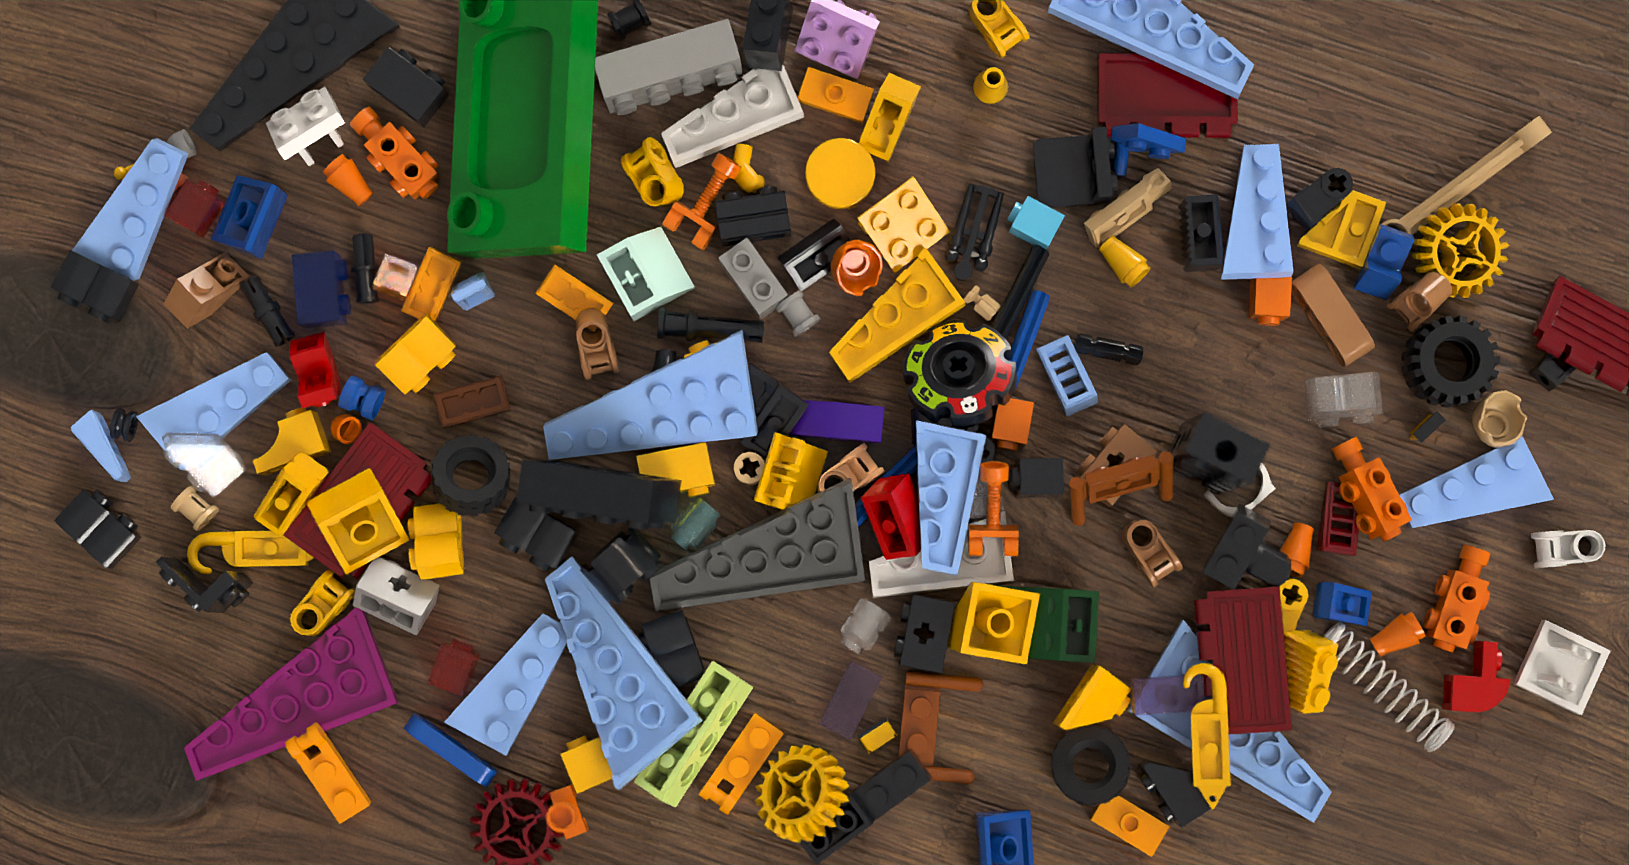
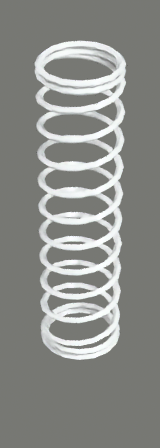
M1338 622L1331 627L1323 637L1335 643L1346 635L1351 634L1346 646L1337 656L1338 661L1351 648L1361 644L1359 652L1353 661L1342 671V674H1346L1357 661L1372 653L1367 666L1353 680V684H1356L1371 668L1383 663L1380 672L1364 689L1363 694L1368 693L1381 678L1389 673H1393L1390 683L1375 698L1374 703H1378L1391 688L1404 682L1401 692L1387 706L1384 713H1388L1401 698L1411 692H1415L1411 703L1398 715L1395 723L1400 722L1411 708L1421 702H1425L1421 714L1406 728V732H1410L1421 718L1436 711L1432 723L1417 737L1416 742L1422 741L1434 726L1446 721L1429 736L1424 744V749L1427 752H1432L1439 748L1452 734L1454 723L1449 721L1448 718L1437 720L1439 710L1437 708L1427 710L1428 699L1416 701L1418 696L1416 689H1410L1405 692L1407 681L1401 679L1394 682L1396 670L1384 672L1386 666L1384 660H1379L1372 664L1375 658V651L1370 650L1361 654L1364 649V641H1357L1351 644L1354 634L1352 631L1343 633L1345 630L1343 622Z

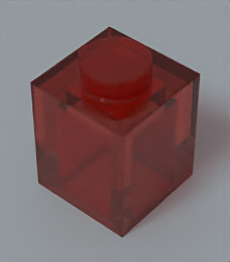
M186 180L165 216L204 238L225 202L216 197L219 190L208 183L200 180L198 185Z
M453 639L452 644L442 643L427 684L460 696L466 695L480 654L472 652L473 645L457 639Z

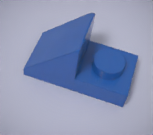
M1380 224L1353 289L1387 300L1402 281L1401 269L1414 242V236Z
M1322 581V583L1316 586L1313 617L1367 626L1372 591Z

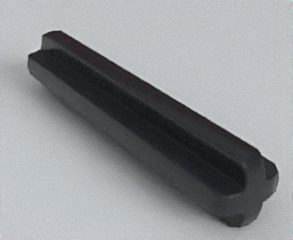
M1034 245L1031 248L991 326L1005 339L1049 257V252L1040 246Z

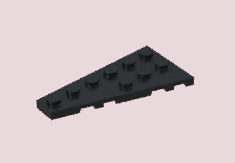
M287 0L189 129L217 150L222 151L254 129L257 123L270 114L283 109L286 103L298 95L302 96L344 67L347 61L360 52L367 51L375 45L376 41L388 33H393L400 26L366 0Z

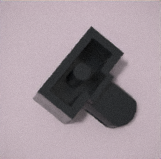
M1239 504L1206 561L1203 573L1235 590L1244 572L1270 586L1278 587L1289 579L1291 560L1288 555L1263 541L1270 529L1271 520Z

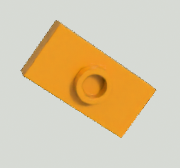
M808 67L797 99L800 103L863 124L874 89Z
M429 247L401 311L417 319H420L427 313L436 322L463 261L433 247Z
M555 264L535 292V294L575 320L581 311L588 308L598 309L606 315L613 305L611 301ZM588 325L586 327L595 332L598 326Z
M1119 795L1108 803L1098 804L1090 817V820L1151 857L1170 827Z

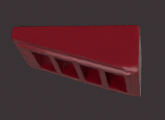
M1326 482L1316 551L1350 557L1356 556L1359 529L1356 525V516L1358 514L1352 503L1333 500L1334 493L1340 494V483ZM1333 507L1349 509L1350 514L1349 516L1332 514ZM1332 521L1348 523L1347 530L1331 527ZM1330 535L1346 537V542L1330 541Z

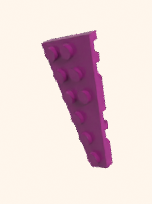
M355 607L346 617L329 628L324 635L308 648L302 650L263 682L253 693L246 696L226 715L214 722L187 744L184 749L195 780L204 779L286 747L285 741L293 736H302L307 732L306 728L316 722L325 732L398 704L399 701L366 612Z

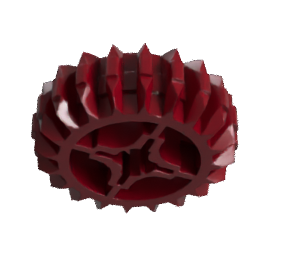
M510 778L507 780L508 791L498 782L494 785L496 797L489 791H485L482 794L488 805L479 802L474 805L476 811L482 813V817L472 816L470 818V823L480 825V829L470 832V837L476 838L481 836L482 842L476 844L474 850L480 851L486 847L488 853L482 858L484 863L490 861L493 856L497 859L494 865H503L504 863H508V865H529L530 862L532 865H542L540 856L549 863L554 859L548 848L556 851L561 850L562 844L554 840V837L565 836L563 832L552 830L547 823V813L552 807L547 801L551 799L549 793L552 790L545 793L542 797L539 795L543 786L542 783H536L531 791L528 790L529 779L524 778L521 781L520 789H517L515 779ZM510 798H525L532 801L540 809L529 814L523 813L517 808L516 804L513 805ZM500 803L503 808L504 825L502 829L491 834V817L495 808ZM514 817H518V822L522 819L524 822L530 818L534 819L522 829V836H519L518 832L515 834L510 832L503 835L514 824ZM545 819V839L539 849L536 850L532 843L534 842L531 834L532 828L536 823ZM504 840H513L520 849L524 850L526 855L509 854L502 850L497 843Z

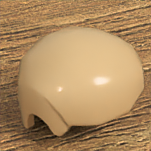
M1507 390L1497 391L1489 394L1477 403L1472 413V423L1476 434L1482 442L1488 446L1499 448L1514 444L1523 435L1527 415L1520 408L1522 400L1519 396Z

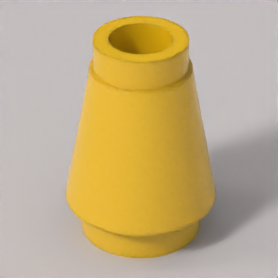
M991 67L981 72L975 78L973 89L979 100L984 103L994 104L1005 97L1008 91V83L999 68ZM991 78L993 81L996 80L998 83L995 85L990 84L987 81V79Z
M1115 236L1106 240L1099 249L1122 284L1126 282L1129 287L1139 283L1151 269L1146 264L1147 259L1118 240Z

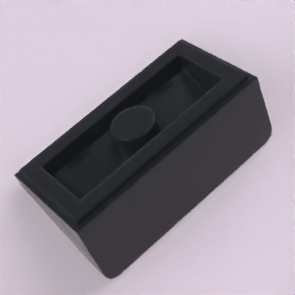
M832 219L782 253L778 260L799 290L803 291L831 271L830 262L836 250L851 240L842 225L835 219Z

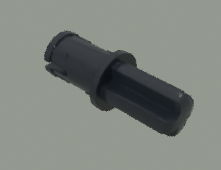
M359 233L352 237L354 267L351 268V272L355 273L356 303H377L379 298L376 272L379 271V266H375L373 236L369 233Z

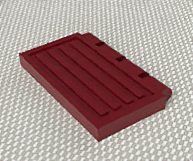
M1099 53L1097 56V125L1107 127V137H1112L1113 126L1139 123L1164 132L1165 125H1170V134L1183 138H1199L1200 126H1204L1205 138H1230L1231 126L1238 124V99L1140 54Z
M1559 276L1551 286L1532 335L1538 338L1535 346L1556 358H1559L1562 352H1565L1566 355L1563 360L1565 363L1588 375L1596 369L1595 379L1619 392H1622L1628 386L1626 396L1629 397V313Z
M369 422L311 499L370 468L401 523L415 504L405 494L409 490L420 498L431 483V474L424 470L427 466L424 460ZM306 505L284 533V537L343 578L346 573L317 525L308 505ZM371 562L350 572L349 575L358 580Z
M1280 587L1207 592L1208 599L1194 600L1196 625L1210 624V631L1197 632L1199 660H1213V666L1222 672L1226 681L1229 734L1292 731ZM1200 674L1202 696H1212L1210 677Z

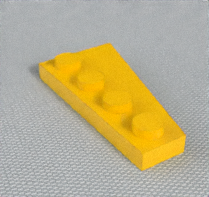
M925 247L912 265L897 277L896 282L890 289L874 302L873 307L867 314L852 326L830 350L829 354L847 381L851 383L926 333L928 329L938 325L963 308L965 301Z

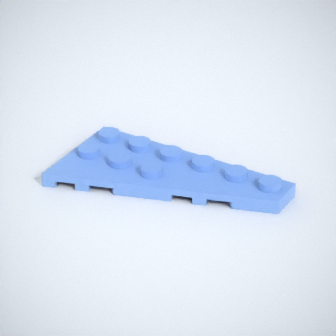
M1052 0L1048 9V13L1236 99L1239 98L1254 66L1224 37H1219L1206 26V21L1197 13L1193 14L1181 3L1182 0Z
M742 330L716 344L713 343L704 347L701 351L684 359H679L649 373L625 387L611 391L587 405H582L546 422L543 429L549 460L757 436L758 429Z
M571 556L546 577L545 581L557 617L561 621L569 652L572 653L577 668L576 673L592 721L597 727L602 742L601 747L613 775L612 780L615 789L620 790L698 725L702 719L612 604L607 602L580 572L582 566Z
M1181 620L1128 712L1192 750V708L1203 700L1212 699V696H1202L1200 674L1192 678L1190 687L1187 689L1183 687V677L1193 665L1200 663L1213 665V660H1199L1197 636L1191 631L1192 629L1186 622ZM1281 732L1229 734L1230 773L1314 823L1332 792L1306 761L1292 748Z

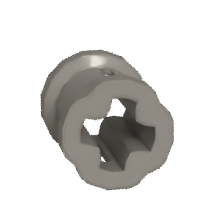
M801 290L790 295L775 307L778 313L782 312L794 328L792 333L795 337L801 335L821 320L818 314L813 315L802 299L804 294Z

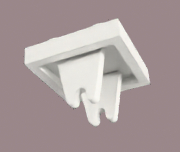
M325 86L320 90L309 91L301 98L299 103L289 109L283 108L272 115L270 121L266 122L274 144L284 160L299 152L307 165L311 166L315 162L306 147L326 134L330 135L338 148L344 145L336 128L345 122Z
M1541 620L1513 684L1577 715H1582L1610 650L1547 620Z

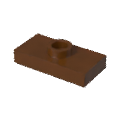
M503 376L433 394L443 429L511 411Z

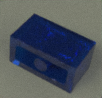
M335 251L292 255L298 325L305 329L347 325L346 315L351 314V303L349 295L344 294L343 281L348 280L346 260H341V256Z

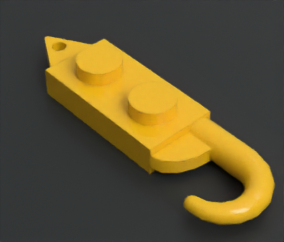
M272 531L207 532L195 537L188 546L187 551L189 564L200 574H210L212 572L211 568L201 565L198 561V552L205 546H222L225 560L235 567L309 566V561L314 559L286 537L278 536Z
M1200 663L1193 665L1187 670L1183 677V687L1189 688L1192 678L1197 674L1207 675L1212 682V699L1203 700L1192 708L1191 731L1194 787L1200 789L1210 807L1214 809L1226 786H1231L1227 687L1224 675L1217 667L1211 664ZM1211 795H1214L1216 797V800L1211 801L1209 797Z

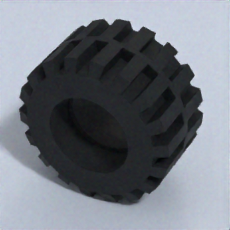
M1446 316L1438 320L1436 319L1414 332L1415 336L1407 341L1406 346L1408 350L1402 353L1401 359L1406 360V366L1401 367L1403 375L1408 374L1410 378L1409 381H1406V384L1409 388L1415 387L1417 389L1414 395L1419 399L1427 398V403L1430 405L1441 404V407L1458 406L1481 397L1482 393L1492 387L1490 381L1497 379L1499 373L1494 368L1500 364V356H1494L1493 352L1499 348L1497 342H1489L1488 337L1492 335L1488 329L1481 331L1479 329L1481 323L1476 320L1467 322V317L1458 316L1456 318ZM1442 342L1456 345L1461 349L1466 358V372L1458 382L1445 379L1435 367V350Z

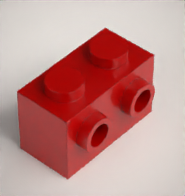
M908 473L879 478L861 499L885 560L916 556L921 550L919 498L911 477Z

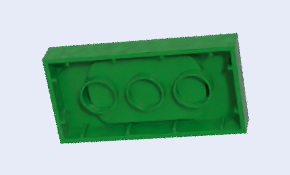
M459 0L460 20L450 204L447 212L449 222L447 252L473 259L586 252L598 0Z

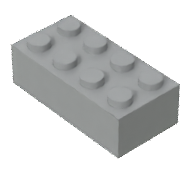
M729 19L595 57V70L609 113L616 112L617 115L632 113L637 110L638 105L648 102L652 106L666 103L670 100V96L682 92L684 96L700 93L704 90L703 86L717 83V86L728 85L737 81V76L742 75L741 59Z

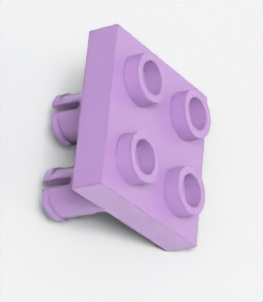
M811 0L795 52L858 79L880 21L876 20L872 13L867 16V11L865 10L856 11L845 6L842 0L837 2L834 0Z

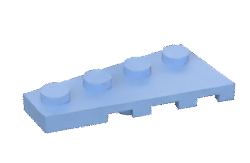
M158 138L152 139L72 251L132 281L140 279L189 153Z
M1279 144L1244 145L1221 280L1291 277L1293 274V263Z
M266 352L136 417L180 470H185L292 379L271 354Z
M916 420L922 568L957 576L986 435Z
M1523 436L1510 446L1495 448L1399 494L1405 502L1407 511L1412 521L1407 523L1409 529L1554 500Z
M543 613L444 723L507 756L567 646V639L561 622Z

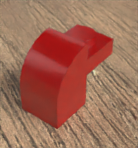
M325 332L290 341L289 357L299 380L297 397L301 407H322L337 399V396L341 395L342 392L341 382Z
M1474 641L1472 676L1444 674L1443 710L1483 712L1492 709L1503 700L1508 692L1510 679L1496 678V673L1500 671L1502 666V652L1498 650V642Z

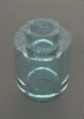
M699 497L695 503L690 502L676 519V522L670 526L675 531L671 538L686 551L690 546L697 550L718 525L716 521L721 514Z

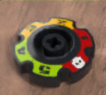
M952 320L940 323L928 329V340L923 342L915 340L907 351L903 363V377L905 384H911L907 388L909 400L919 413L933 422H938L944 417L950 418L954 427L970 426L984 422L993 416L992 406L997 404L1005 406L1015 390L1017 382L1016 363L1008 361L1012 358L1011 346L997 330L986 324H981L979 328L972 329L968 327L967 320Z

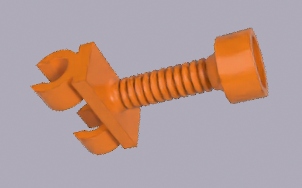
M721 153L716 155L711 164L715 170V175L710 179L711 181L705 187L706 190H703L704 193L700 195V199H698L694 207L690 209L681 202L676 201L662 223L663 226L672 232L677 230L684 216L701 225L691 243L701 250H705L714 233L719 228V226L706 219L704 213L707 212L706 210L712 204L711 201H714L713 198L716 197L715 195L721 189L720 186H723L722 183H725L724 180L729 178L735 179L742 168L739 164Z
M984 462L980 464V480L987 482V524H968L969 556H982V537H1004V556H1018V526L1000 524V485L1009 479V465L1007 463Z
M573 784L549 793L553 806L548 810L547 823L552 830L563 832L566 839L589 830L586 819L582 817L575 798L577 794Z

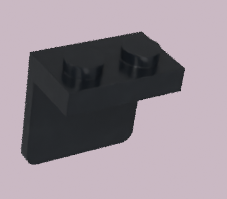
M1107 127L1092 128L1089 135L1045 138L1034 142L1033 154L1038 202L1050 208L1108 204L1113 197V192H1117V173L1110 170L1109 159L1114 158V141L1111 140V137H1107Z
M161 556L156 561L162 568L159 571L160 576L171 586L175 587L178 585L186 593L185 601L197 612L203 610L208 613H224L230 606L234 608L243 602L249 595L247 589L253 584L244 573L225 571L208 588L181 560Z

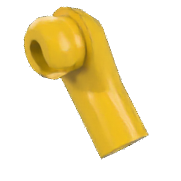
M736 144L733 161L742 168L734 180L743 191L756 193L757 189L765 186V180L762 175H757L750 166L753 147L746 144Z

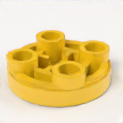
M836 138L825 141L815 148L807 161L805 171L807 187L813 197L827 207L834 209L854 208L869 195L874 185L875 166L873 159L862 145L853 140Z

